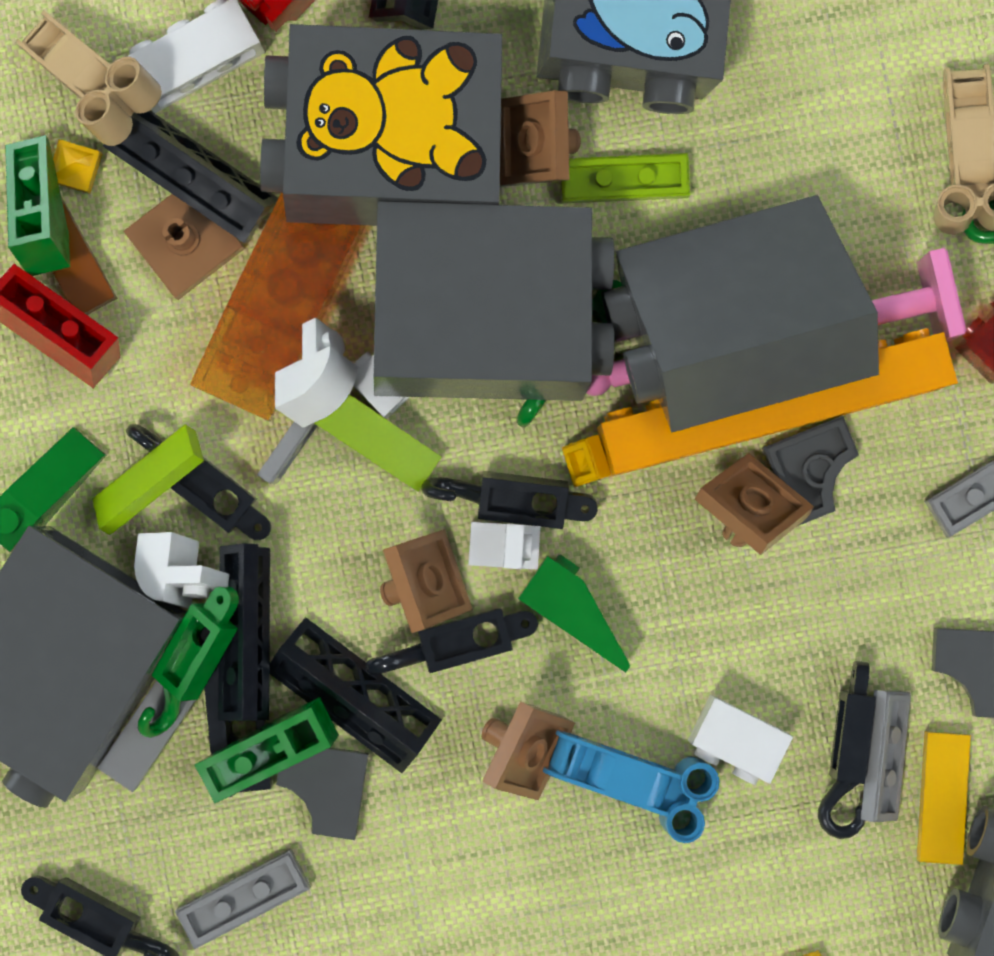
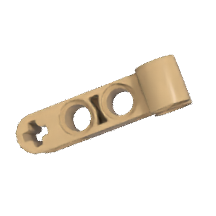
M43 10L41 12L43 18L22 42L17 39L15 43L80 98L75 113L78 121L107 146H115L122 143L131 133L133 126L132 114L134 112H148L159 102L162 93L160 84L132 57H121L110 65Z
M984 64L983 69L950 71L949 67H945L943 72V95L951 186L944 189L938 197L933 219L938 229L946 234L955 235L962 233L969 227L972 219H978L984 228L994 231V211H992L988 204L994 200V102L990 65ZM949 203H958L963 206L966 214L960 217H953L945 211L944 206Z

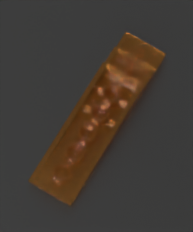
M281 193L229 299L190 385L271 422L277 410L275 409V372L302 360V324L315 317L322 322L366 225L286 222L283 193Z

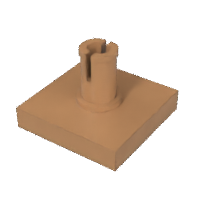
M554 90L501 99L500 185L517 186L569 180V154H574L579 150L581 137L578 130L568 128V91Z
M173 194L123 231L177 300L181 299L245 249L236 237Z
M750 453L702 486L695 497V500L725 525L722 535L726 540L731 537L733 532L735 533L730 544L736 547H743L748 544L760 555L807 519L814 508L811 503Z
M445 529L383 550L392 580L381 584V597L388 606L401 603L411 633L424 630L473 610Z
M521 701L509 725L496 718H491L485 724L481 737L484 741L498 749L482 782L497 790L539 800L550 775L542 770L544 766L548 767L559 738L556 735V731L562 730L571 733L575 722L562 715Z

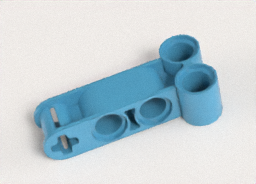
M562 730L556 731V735L559 738L549 766H544L542 770L544 773L659 814L660 825L674 840L680 843L694 842L701 836L704 831L705 820L701 811L696 807L697 803L711 799L718 791L720 782L718 773L704 760L698 757H687L678 762L675 769H671ZM703 769L705 772L703 784L698 788L689 789L687 786L688 775L693 770ZM682 810H689L691 814L689 824L683 829H673L672 820L675 814Z

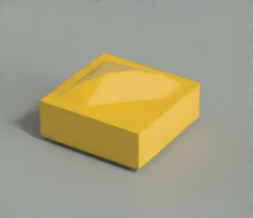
M59 139L53 157L58 184L91 194L103 154L98 150Z
M599 435L587 437L562 447L574 488L611 476Z

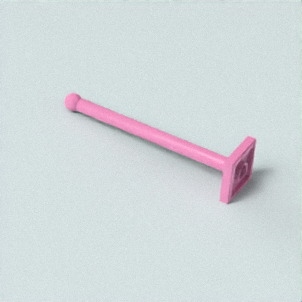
M945 248L929 251L916 262L922 285L921 289L872 300L878 312V325L929 314L933 335L944 332L946 341L950 342L966 334L967 330L948 251ZM624 359L613 362L611 376L592 375V382L586 394L599 396L607 392L611 385L618 387L630 384Z

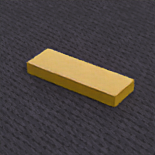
M924 731L917 860L919 862L963 865L971 735Z

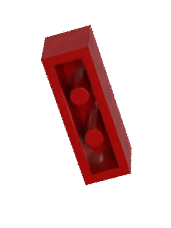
M13 264L0 278V323L94 389L120 358L119 337L16 264Z

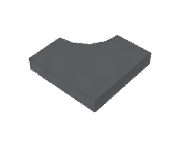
M843 416L762 448L770 470L814 506L808 518L799 525L836 511L832 495L836 477L845 464L859 456Z
M934 628L932 671L947 674L962 685L970 699L972 716L994 718V631Z
M330 747L278 773L276 785L292 790L305 802L312 817V834L349 840L356 839L369 753Z

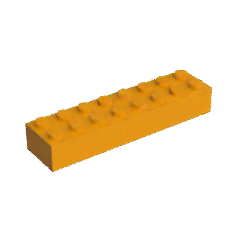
M925 328L894 339V345L888 347L886 339L879 340V375L672 433L659 399L645 405L646 411L634 414L632 407L607 413V416H604L605 422L597 427V432L611 472L610 477L958 384L945 334L942 332L930 336L929 328Z

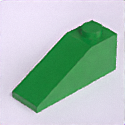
M46 135L5 145L8 248L23 269L31 276L70 267L69 231L49 139Z
M72 427L0 496V544L9 552H12L29 525L46 526L107 455L75 427Z
M558 554L555 560L546 555L538 570L535 571L518 596V599L626 673L631 665L585 582L576 576L580 567L561 554Z
M320 697L202 759L195 764V767L215 804L332 747L339 734Z

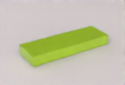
M688 153L569 158V180L561 181L562 204L689 198Z
M350 394L332 414L314 422L417 492L420 491L422 484L428 479L442 456Z
M186 424L183 425L92 498L99 530L111 535L204 461L196 430Z

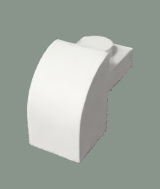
M316 317L302 324V360L275 372V409L303 428L329 416L342 405L354 386L358 366L343 356L345 345L340 334L330 329Z
M471 522L468 565L538 570L541 526Z
M173 532L138 533L134 563L135 576L141 590L154 600L189 609L192 604V598L206 599L209 597V592H212L215 588L228 587L229 574L202 565L196 566L199 541Z

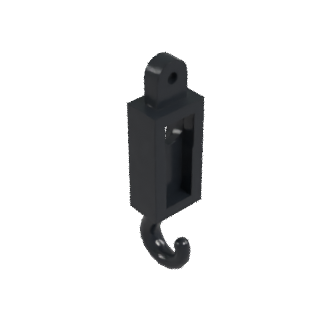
M132 423L126 429L127 435L149 452L163 442L156 435L138 424ZM204 458L200 465L171 487L172 490L228 533L237 527L249 538L262 540L269 536L272 525L270 520L252 506L257 498L206 458ZM222 490H230L237 496L239 501L237 509L230 515H222L214 507V498ZM257 523L262 525L261 531L255 530Z
M483 471L482 485L441 477L428 479L421 486L422 493L433 499L454 501L456 497L478 503V519L563 529L564 519L590 521L596 516L598 511L597 502L592 495L568 491V481ZM536 493L553 494L557 499L556 508L552 512L536 511L532 506V499ZM587 505L588 509L583 510L581 507Z
M497 608L418 631L420 644L372 658L366 662L365 667L367 672L371 674H381L426 661L428 672L434 673L512 651L511 641L534 634L538 627V620L533 613L528 611H519L504 616L502 608ZM523 620L528 621V626L525 628L521 626ZM489 622L496 627L498 638L492 646L481 647L475 643L473 632L478 624Z
M854 661L849 691L840 690L829 770V775L836 782L821 800L817 810V817L821 828L828 835L837 839H846L856 835L865 824V820H861L862 805L856 806L855 818L846 826L837 825L831 818L832 808L840 798L859 783L865 784L876 697L867 694L870 666L868 662Z
M37 875L25 880L22 884L21 894L23 898L43 910L39 921L104 956H121L125 948L144 954L143 956H180L177 951L167 944L135 932L134 930L141 919L140 916L67 877L56 884L43 876ZM34 886L38 888V892L34 891ZM67 896L83 905L82 915L76 921L60 913V907Z

